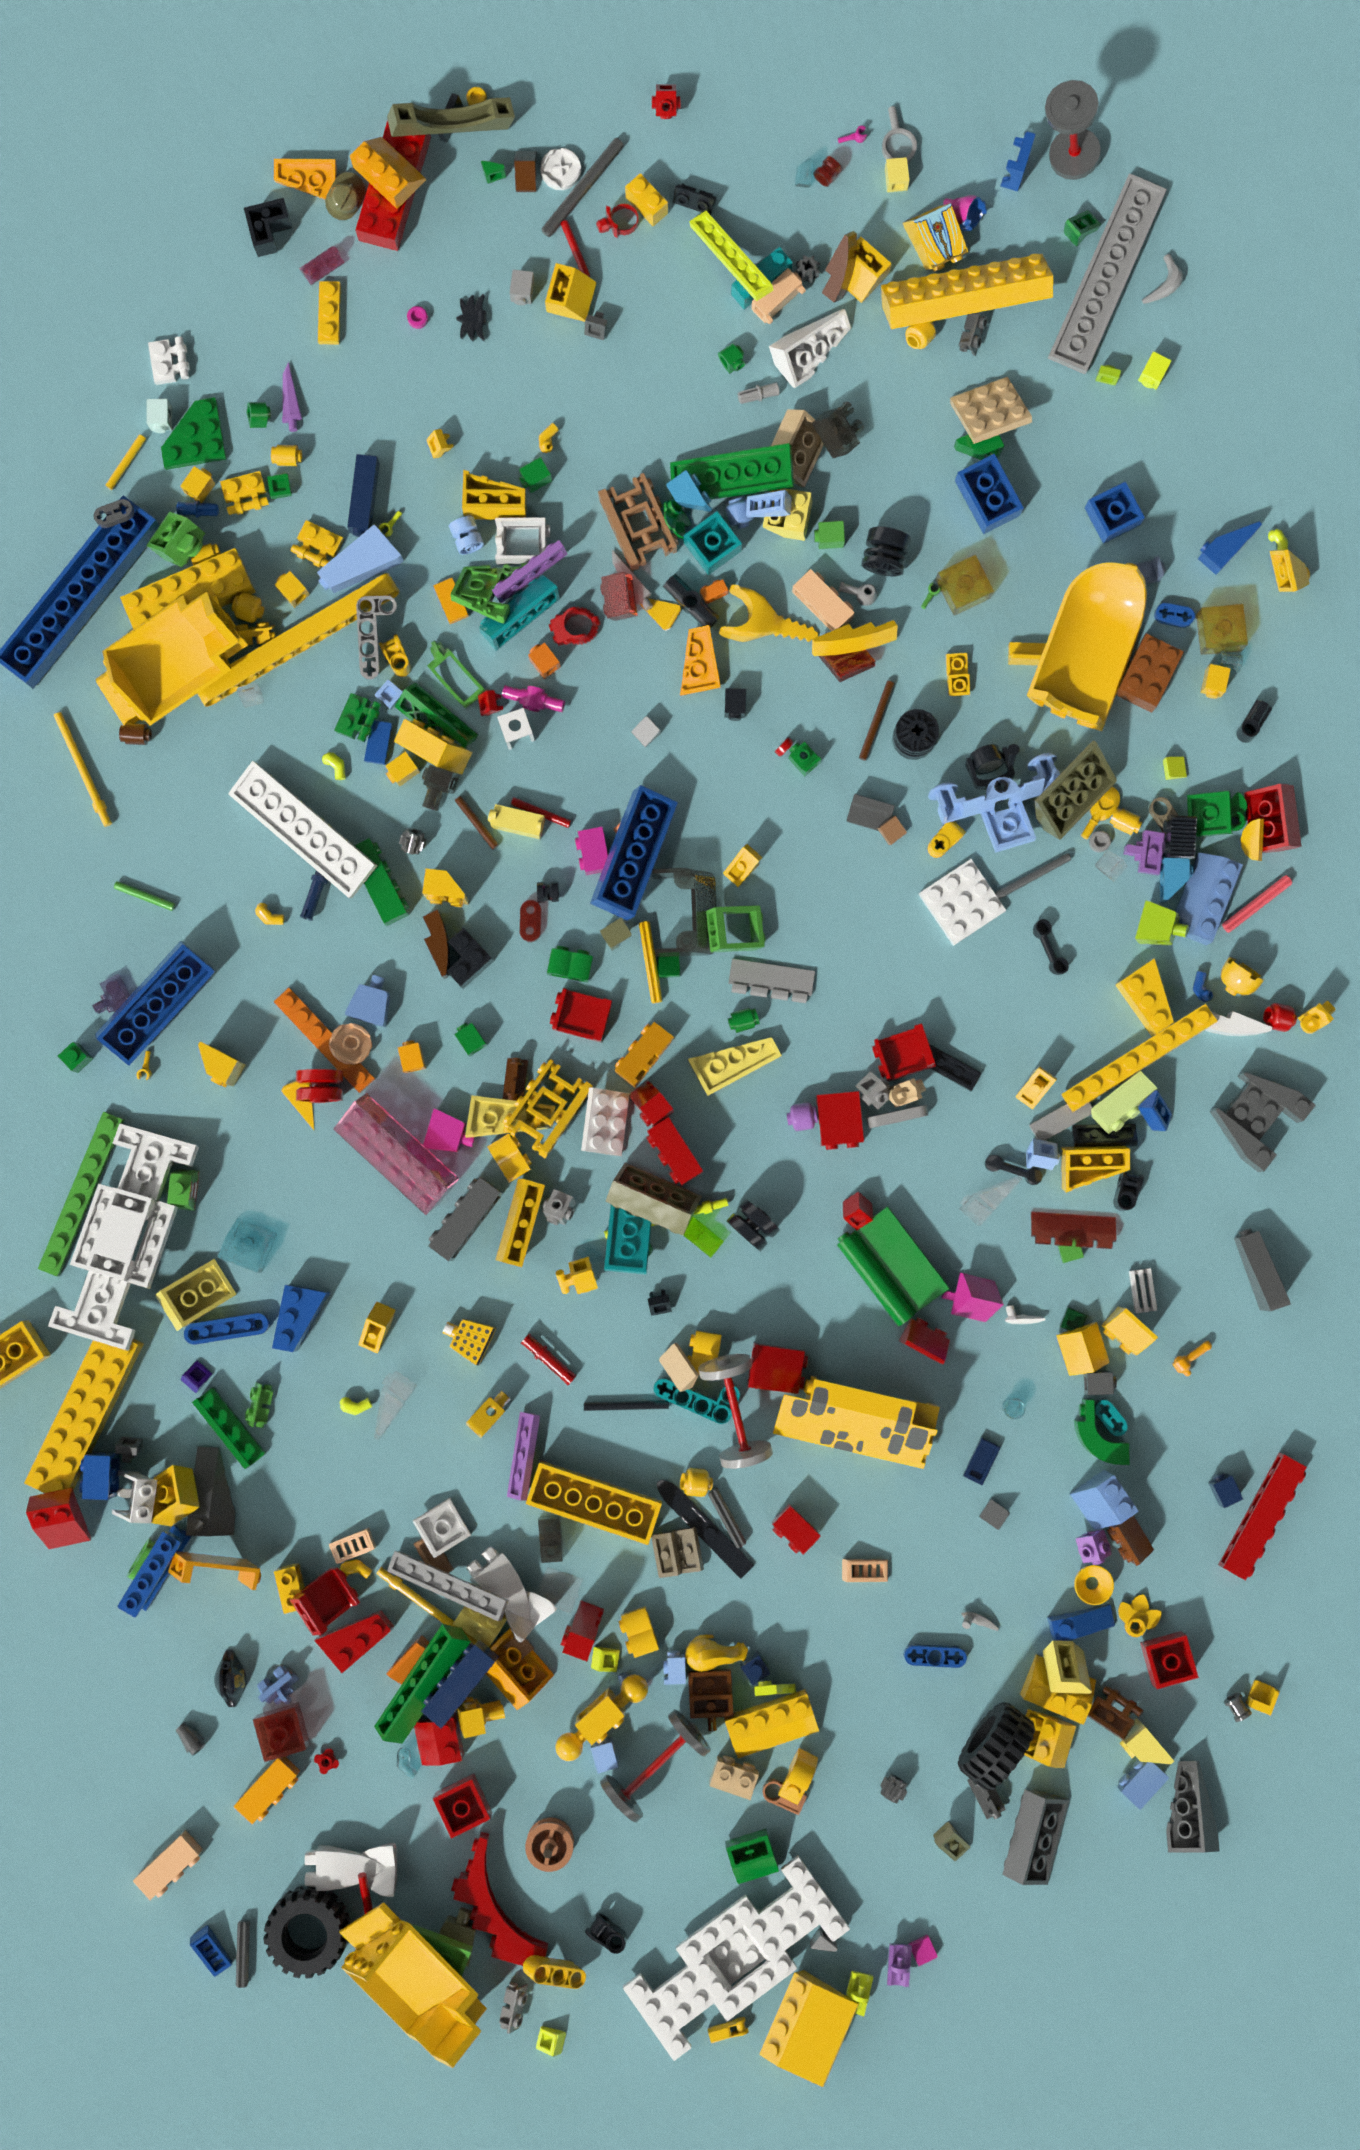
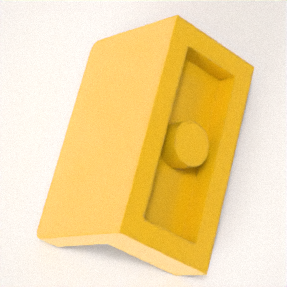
M1009 642L1008 665H1038L1046 643Z

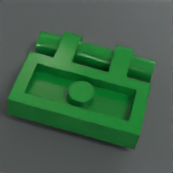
M350 693L334 731L354 740L359 732L357 740L365 743L367 736H370L372 732L371 727L374 720L379 717L380 712L378 711L381 704L374 701L371 708H369L371 704L369 699ZM365 715H367V718H366L364 724L361 725L362 722H363V720H364Z

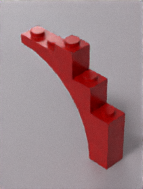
M481 1832L480 1837L474 1839L471 1851H474L475 1854L473 1860H468L465 1871L467 1873L461 1872L459 1879L454 1878L451 1891L455 1892L453 1899L474 1905L470 1920L474 1921L473 1929L494 1934L489 1946L490 1949H493L491 1957L523 1966L525 1960L530 1956L545 1957L548 1943L534 1938L520 1929L498 1904L490 1886L487 1872L486 1851L489 1834Z

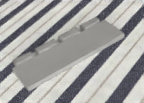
M732 959L728 984H732L731 992L746 994L747 987H751L750 995L767 998L768 990H772L771 998L787 1001L788 993H793L791 1001L806 1003L807 996L812 995L815 971Z

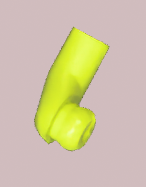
M1270 530L1268 539L1271 542L1275 541L1277 543V550L1288 549V540L1282 530Z
M333 752L324 754L322 762L334 768L335 780H345L344 761Z

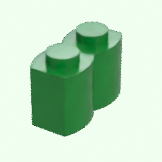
M557 946L556 949L552 948L547 975L588 983L593 956L589 955L590 952L585 950H577L576 953L570 952L569 948L564 946Z

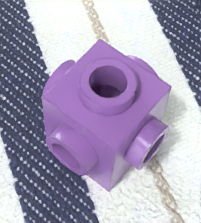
M1104 1529L1086 1532L1075 1538L1083 1563L1102 1564L1105 1562V1558L1112 1555Z

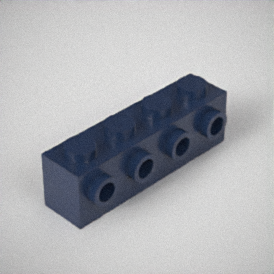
M481 1640L475 1645L472 1642L463 1652L466 1655L463 1660L460 1661L458 1659L450 1668L452 1671L451 1675L448 1678L444 1676L437 1684L439 1690L435 1695L431 1692L423 1702L426 1706L421 1712L439 1728H442L499 1658Z

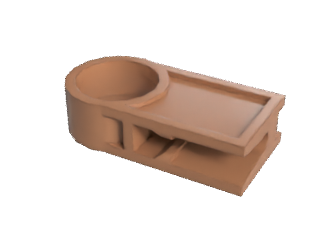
M776 1779L767 1780L762 1788L765 1800L799 1815L807 1794H803L798 1805L781 1796L769 1798L765 1794L766 1787L770 1784H777L781 1788L783 1783Z

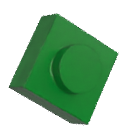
M288 473L267 477L271 499L292 496Z

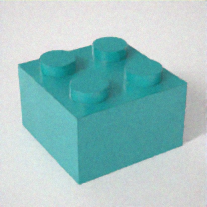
M718 511L684 535L685 546L707 575L713 573L742 551V543Z

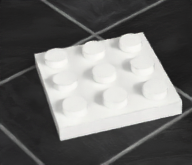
M972 859L918 894L953 946L1006 912V909Z

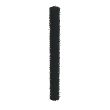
M666 1400L584 1402V1411L669 1409V1402Z

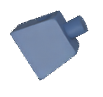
M373 975L369 986L359 984L345 1011V1015L386 1028L390 993L382 990L385 979Z

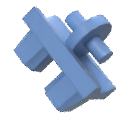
M281 1665L273 1672L278 1680L277 1682L272 1684L270 1679L266 1678L257 1684L261 1693L258 1698L261 1702L266 1701L270 1704L274 1701L276 1705L282 1701L287 1705L292 1702L290 1695L294 1692V1689L291 1686L300 1678L297 1674L291 1673L285 1666Z

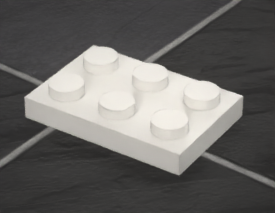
M589 1088L581 1151L622 1156L629 1093Z

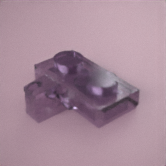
M119 974L100 983L104 994L100 996L102 1000L93 1004L92 1007L98 1014L106 1010L109 1013L113 1011L115 1013L128 999L130 993Z

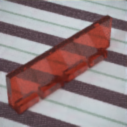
M1031 1212V1237H1035V1244L1051 1245V1238H1054V1245L1072 1246V1239H1075V1247L1093 1248L1094 1241H1096V1248L1112 1249L1113 1242H1116V1217Z

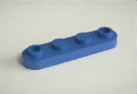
M255 1313L192 1323L185 1328L184 1339L189 1344L196 1345L259 1335L268 1330L270 1322L266 1315ZM257 1320L262 1321V1326L260 1328L256 1326ZM194 1330L199 1331V1336L197 1338L193 1336Z

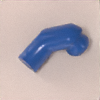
M1197 971L1193 991L1200 1001H1211L1213 999V992L1209 991L1204 985L1207 973Z

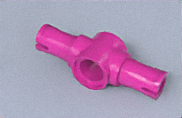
M505 685L502 691V698L518 701L519 704H522L523 708L533 712H540V709L544 710L546 708L563 713L565 708V700L549 697L545 690L535 686H528L527 689L523 688L521 690Z

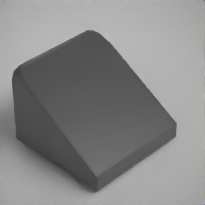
M990 1499L979 1517L999 1530L1010 1512Z

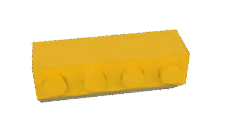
M806 1689L735 1712L733 1717H724L737 1758L819 1732Z

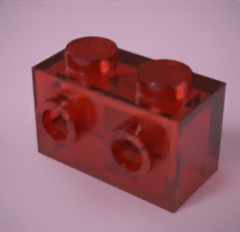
M620 572L601 577L602 584L600 589L605 602L603 611L607 618L618 621L638 616L632 575Z

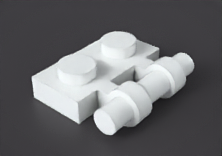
M176 337V345L171 347L168 339L148 343L153 378L156 385L176 382L175 374L180 373L181 379H189L188 371H190V366L186 360L187 347L184 344L183 337ZM172 356H178L179 363L174 365Z

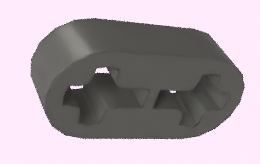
M120 499L97 508L93 516L100 527L109 528L130 520L134 516V508L129 501ZM122 506L128 508L126 509L125 514H122V512H120L122 510ZM103 513L107 515L104 522L101 519Z

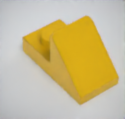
M746 844L723 874L739 887L759 866V862L763 857Z
M1039 1066L1032 1072L1028 1081L1017 1093L1016 1098L1033 1109L1057 1078Z

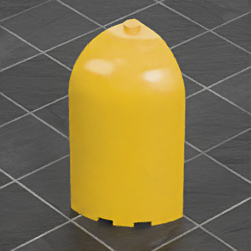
M1133 563L1097 564L1081 572L1071 582L1060 605L1027 693V697L1038 706L1043 707V705L1050 707V713L1063 719L1066 715L1077 719L1076 724L1099 731L1103 730L1145 614L1147 599L1146 582L1137 565Z

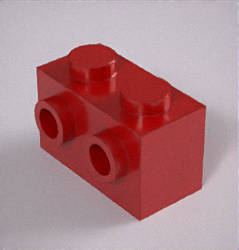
M790 1504L772 1521L774 1526L773 1532L780 1538L784 1536L789 1541L788 1546L796 1554L800 1551L804 1555L821 1537L820 1533Z

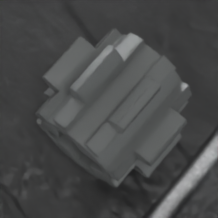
M803 255V260L796 262V267L798 268L796 273L801 277L802 283L805 281L812 283L813 278L819 277L820 272L818 269L820 268V262L815 261L814 256L807 257Z
M407 828L400 837L399 844L402 845L401 850H404L405 853L418 855L425 848L427 840L424 838L425 834L421 830Z
M890 1774L888 1778L884 1777L880 1784L882 1788L880 1794L896 1804L899 1799L904 1800L907 1794V1783L901 1778Z

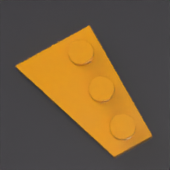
M274 159V181L276 183L324 200L334 180L337 178L335 159Z
M710 626L689 629L680 696L721 688Z

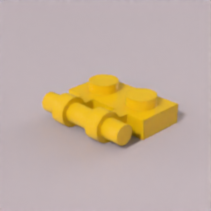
M260 471L220 481L225 502H234L233 506L227 507L229 515L236 513L241 515L244 514V511L251 509L260 510L263 506L269 505L267 497L259 498V495L266 493ZM252 497V501L241 503L242 499Z
M306 520L297 537L298 541L302 542L303 545L299 547L293 544L290 551L297 554L298 558L314 562V565L320 568L330 562L326 560L327 555L333 558L336 557L344 539ZM310 548L319 550V554L316 555L310 552Z

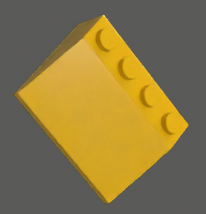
M805 1970L794 1972L759 2055L777 2067L824 2087L859 2003Z

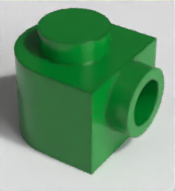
M731 343L718 352L719 360L729 374L733 371H739L745 366L743 361L744 353L739 345L735 346Z
M266 402L247 403L246 414L250 428L267 427V420L271 418L270 406L266 405Z

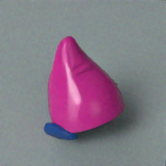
M967 195L956 199L946 198L943 200V205L951 203L961 231H972L979 223L982 215L987 214L985 201L975 195Z

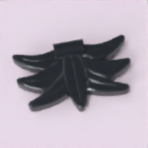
M484 294L478 298L476 304H474L473 295L469 297L466 305L463 299L460 298V307L463 315L456 317V320L462 323L460 329L461 339L464 338L467 332L471 341L474 342L476 331L479 338L485 341L483 326L487 324V311L483 310Z

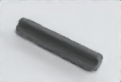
M715 1488L709 1491L708 1495L736 1548L744 1546L746 1540L719 1489Z
M240 1920L237 1924L236 1987L245 1988L248 1985L250 1921Z

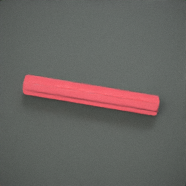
M1283 876L1222 924L1223 929L1230 933L1292 885L1293 882L1289 876Z

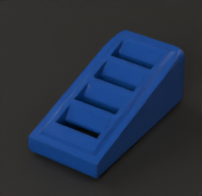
M206 1925L190 1937V1946L214 1977L233 1965L232 1960L209 1925ZM210 1944L212 1945V1947L204 1951V1948H206ZM217 1951V1954L209 1959V1956ZM219 1959H223L218 1965H213Z

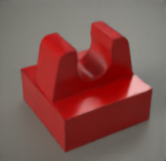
M487 690L478 695L481 716H489L503 710V706L496 705V701L501 699L502 696L495 693V690Z

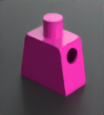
M433 1109L422 1147L432 1150L459 1152L461 1144L473 1147L475 1137L466 1138V1123L437 1109Z

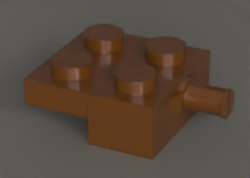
M731 1669L702 1672L688 1671L690 1719L707 1718L708 1731H712L711 1723H713V1731H717L716 1718L733 1717Z

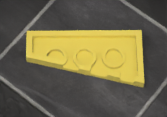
M771 1037L689 1058L688 1061L704 1091L709 1096L778 1059L782 1055Z

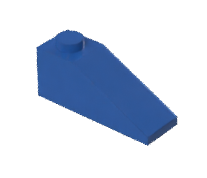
M1259 521L1216 537L1212 543L1207 541L1200 549L1202 554L1198 560L1217 575L1255 534L1262 523Z
M1110 1604L1047 1617L1051 1638L1054 1641L1073 1640L1115 1626Z

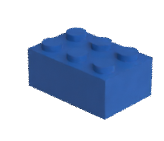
M995 454L957 473L955 482L983 535L1021 515L1024 507Z

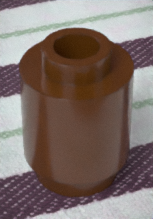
M126 723L119 728L120 742H125V744L147 745L148 741L152 739V730L148 728L147 724Z

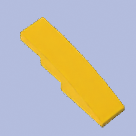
M894 620L877 627L872 622L852 629L849 624L814 638L812 640V654L814 656L839 655L878 647L897 640L898 625Z

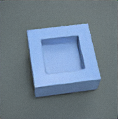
M387 680L376 692L375 697L392 710L403 691Z

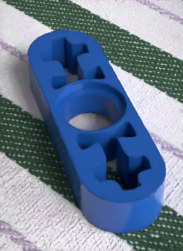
M910 1644L903 1652L906 1662L912 1666L960 1668L967 1660L966 1653L958 1646ZM915 1649L917 1654H923L922 1650L926 1649V1661H923L921 1656H916L915 1660H912L908 1653H912V1650ZM933 1650H938L941 1653V1658L937 1662H932L929 1659V1654ZM946 1650L947 1655L951 1656L958 1652L962 1659H958V1662L955 1663L953 1658H947V1662H944V1651Z

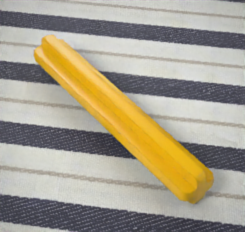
M642 921L639 923L651 1002L660 1003L662 1002V994L651 926L649 921Z

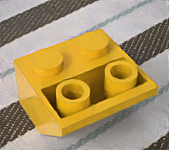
M863 237L857 240L856 262L847 289L861 303L889 275L892 264Z
M556 263L545 300L546 312L585 322L596 288V281L574 267Z
M425 868L422 894L431 904L442 905V902H449L454 907H463V904L469 905L468 898L447 871Z
M1027 1709L1026 1717L1033 1721L1035 1733L1024 1755L1048 1767L1065 1768L1076 1726L1062 1719Z

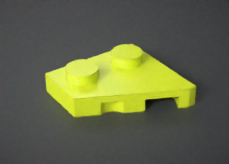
M771 1681L758 1682V1686L754 1687L755 1696L796 1693L795 1684L772 1685Z

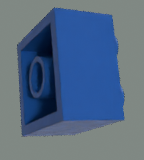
M1126 481L1089 499L1084 507L1103 544L1139 527L1145 519Z
M95 1451L84 1455L80 1464L83 1480L80 1481L79 1485L82 1499L109 1500L118 1496L117 1491L120 1479L118 1471H120L121 1454Z

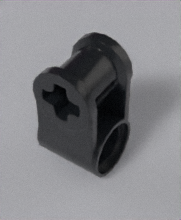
M1127 1172L1120 1173L1113 1199L1114 1207L1117 1210L1124 1212L1135 1207L1144 1175L1140 1174L1137 1176ZM1122 1196H1126L1129 1199L1127 1207L1122 1206L1120 1202Z
M598 1912L595 1915L596 1919L590 1928H586V1935L611 1953H621L627 1942L626 1932L614 1924L607 1916ZM619 1937L622 1939V1943L615 1945L612 1943L611 1938Z

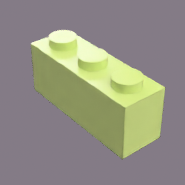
M1139 1071L1091 1108L1092 1118L1108 1135L1113 1131L1116 1132L1123 1127L1125 1121L1129 1118H1135L1140 1113L1139 1105L1158 1088Z

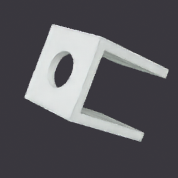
M524 708L497 717L509 750L512 749L510 742L529 735L531 742L535 741ZM512 720L520 721L521 728L518 731L510 730L509 723Z

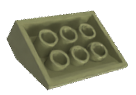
M1093 740L1035 800L1036 819L1044 831L1059 840L1117 782L1096 741Z

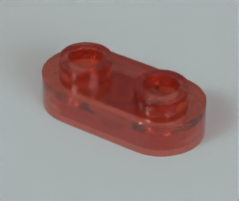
M534 900L525 901L520 908V936L529 943L537 941L541 935L542 910L539 903ZM529 907L535 909L532 914L527 913ZM528 928H533L534 932L533 934L529 935L526 933V930Z

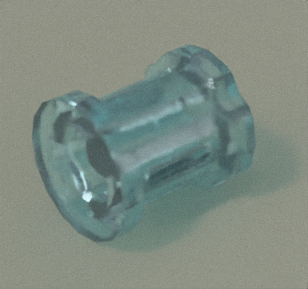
M1221 651L1218 666L1231 668V670H1235V673H1239L1243 663V655L1226 654L1225 651Z

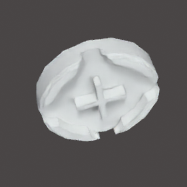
M567 148L550 150L541 161L543 181L555 190L572 188L581 176V165L578 156Z

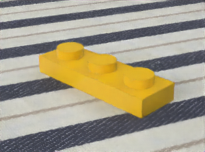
M319 281V344H340L341 284L337 281Z

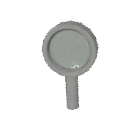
M892 106L888 108L892 130L883 139L882 153L885 159L906 157L907 163H909L916 153L917 141L910 131L900 128L896 107Z

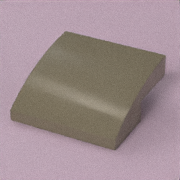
M696 1527L651 1535L659 1578L704 1570Z

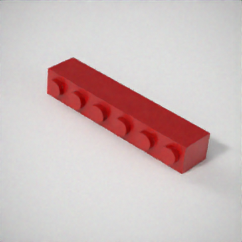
M1278 1453L1218 1564L1219 1566L1245 1581L1247 1577L1250 1578L1255 1571L1254 1565L1257 1559L1263 1556L1267 1540L1272 1539L1274 1536L1275 1526L1278 1520L1281 1521L1283 1519L1287 1503L1294 1499L1298 1483H1302L1306 1476V1466L1285 1454Z

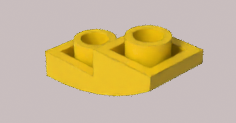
M967 653L945 654L949 696L970 695Z

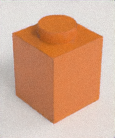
M545 642L542 645H535L529 651V660L543 679H546L561 668L560 662Z

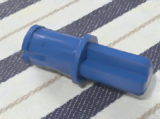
M178 501L176 511L178 515H194L196 518L200 516H217L219 514V506L217 504L200 503L199 501H195V503Z

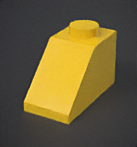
M376 1301L366 1319L358 1345L378 1354L392 1324L396 1310Z

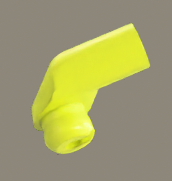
M343 1397L339 1402L343 1412L358 1415L373 1407L369 1398L355 1403L349 1397Z

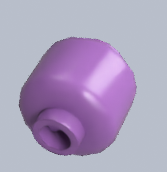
M809 1102L794 1104L790 1108V1113H786L788 1125H793L795 1131L813 1129L815 1123H818L816 1106L812 1107Z

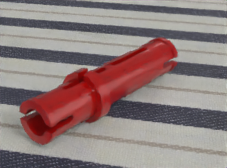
M530 1333L520 1343L534 1355L536 1360L539 1359L562 1379L567 1386L577 1376L547 1350L548 1347L546 1345L543 1346Z

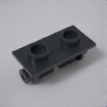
M682 183L675 186L673 203L702 213L707 211L712 215L713 205H715L717 197L713 196L714 193L702 190L698 193L696 188Z

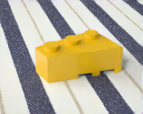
M1155 958L1116 984L1120 993L1151 1036L1158 1034L1174 1023Z
M1126 1146L1061 1147L1062 1190L1066 1193L1072 1191V1189L1092 1184V1182L1130 1170V1149Z

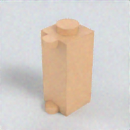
M789 268L771 283L774 291L758 301H755V299L752 301V311L765 324H771L773 322L772 317L798 293L803 294L806 292L802 286L800 276Z

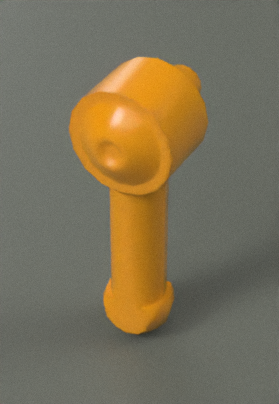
M1205 1341L1186 1356L1176 1357L1172 1363L1176 1371L1183 1373L1187 1377L1191 1375V1362L1212 1348L1211 1342Z

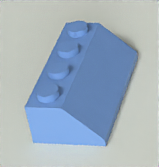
M1204 853L1197 854L1193 864L1192 877L1186 882L1175 910L1180 916L1179 923L1189 925L1187 938L1204 945L1213 942L1243 864L1222 856Z

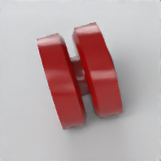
M306 1069L296 1071V1082L309 1085V1087H300L296 1090V1101L309 1103L343 1101V1090L339 1087H330V1085L343 1082L342 1070Z

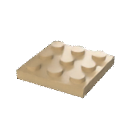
M1008 377L950 398L952 408L974 444L1032 423L1030 412Z

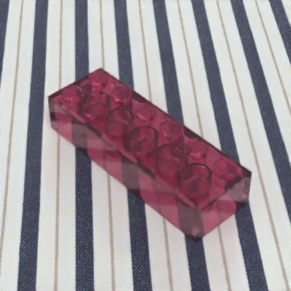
M368 1093L354 1101L333 1129L425 1215L435 1209L459 1181V1178Z

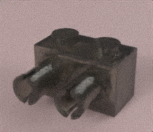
M847 401L840 407L823 412L812 422L832 459L847 455L859 445L860 441L857 435L864 430V425L858 428L862 424L860 420L856 419L852 424H849L846 419L854 412L853 407L847 410L852 406Z
M431 764L429 768L426 767L422 779L424 780L423 784L426 785L428 790L422 806L438 811L443 793L454 794L460 774Z

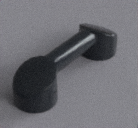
M1041 919L1034 924L1033 934L1042 943L1050 961L1049 970L1055 975H1062L1068 971L1069 964L1066 959L1057 958L1047 936L1052 930L1051 923L1046 919Z
M990 1155L985 1159V1167L990 1172L1003 1170L1024 1177L1025 1181L1030 1185H1037L1042 1180V1173L1037 1168L1027 1170L1003 1162L1002 1158L998 1155Z

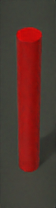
M564 220L560 224L578 268L582 273L591 277L568 220Z
M513 797L511 805L517 808L544 815L545 819L569 828L571 824L569 819Z
M362 1872L358 1874V1880L366 1914L373 1909L367 1874Z

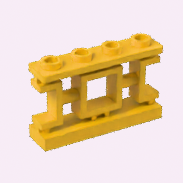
M552 1059L547 1064L545 1062L542 1063L537 1071L539 1073L537 1079H532L526 1087L528 1091L526 1095L518 1098L514 1105L516 1107L513 1114L509 1112L502 1122L505 1124L503 1131L509 1132L513 1137L521 1129L537 1139L532 1149L537 1150L539 1155L545 1159L587 1099L589 1088H593L592 1084L587 1081L584 1083L580 1078L572 1086L558 1077L557 1073L560 1071L561 1066L556 1065ZM551 1070L552 1073L549 1076V1080L557 1085L553 1091L542 1086L537 1093L536 1090ZM579 1088L580 1091L565 1111L564 1108L567 1105V1101L559 1097L563 1090H566L574 1095ZM542 1095L559 1105L551 1119L533 1109ZM528 1104L526 1113L534 1118L532 1122L527 1125L519 1120L513 1126V1123ZM556 1122L557 1125L542 1145L541 1142L544 1139V1135L536 1131L540 1123L551 1129Z

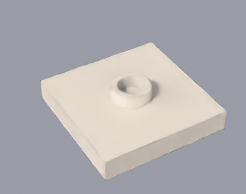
M450 1498L412 1520L433 1558L471 1536Z

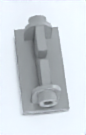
M510 1982L509 1986L506 1987L503 2002L509 2004L510 2008L507 2006L502 2007L499 2023L501 2024L500 2028L508 2029V2034L519 2029L523 2022L522 2011L528 1998L526 1993L528 1985L517 1988V1983Z

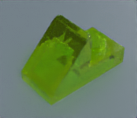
M695 1217L692 1218L683 1235L710 1258L724 1242Z

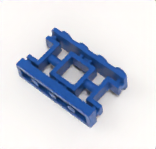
M173 1525L168 1533L162 1532L117 1607L134 1618L138 1616L141 1609L147 1611L170 1574L168 1573L170 1561L176 1551H184L192 1536L186 1535V1531L176 1525Z

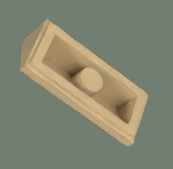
M676 1342L659 1358V1362L678 1390L682 1392L693 1388L699 1374Z

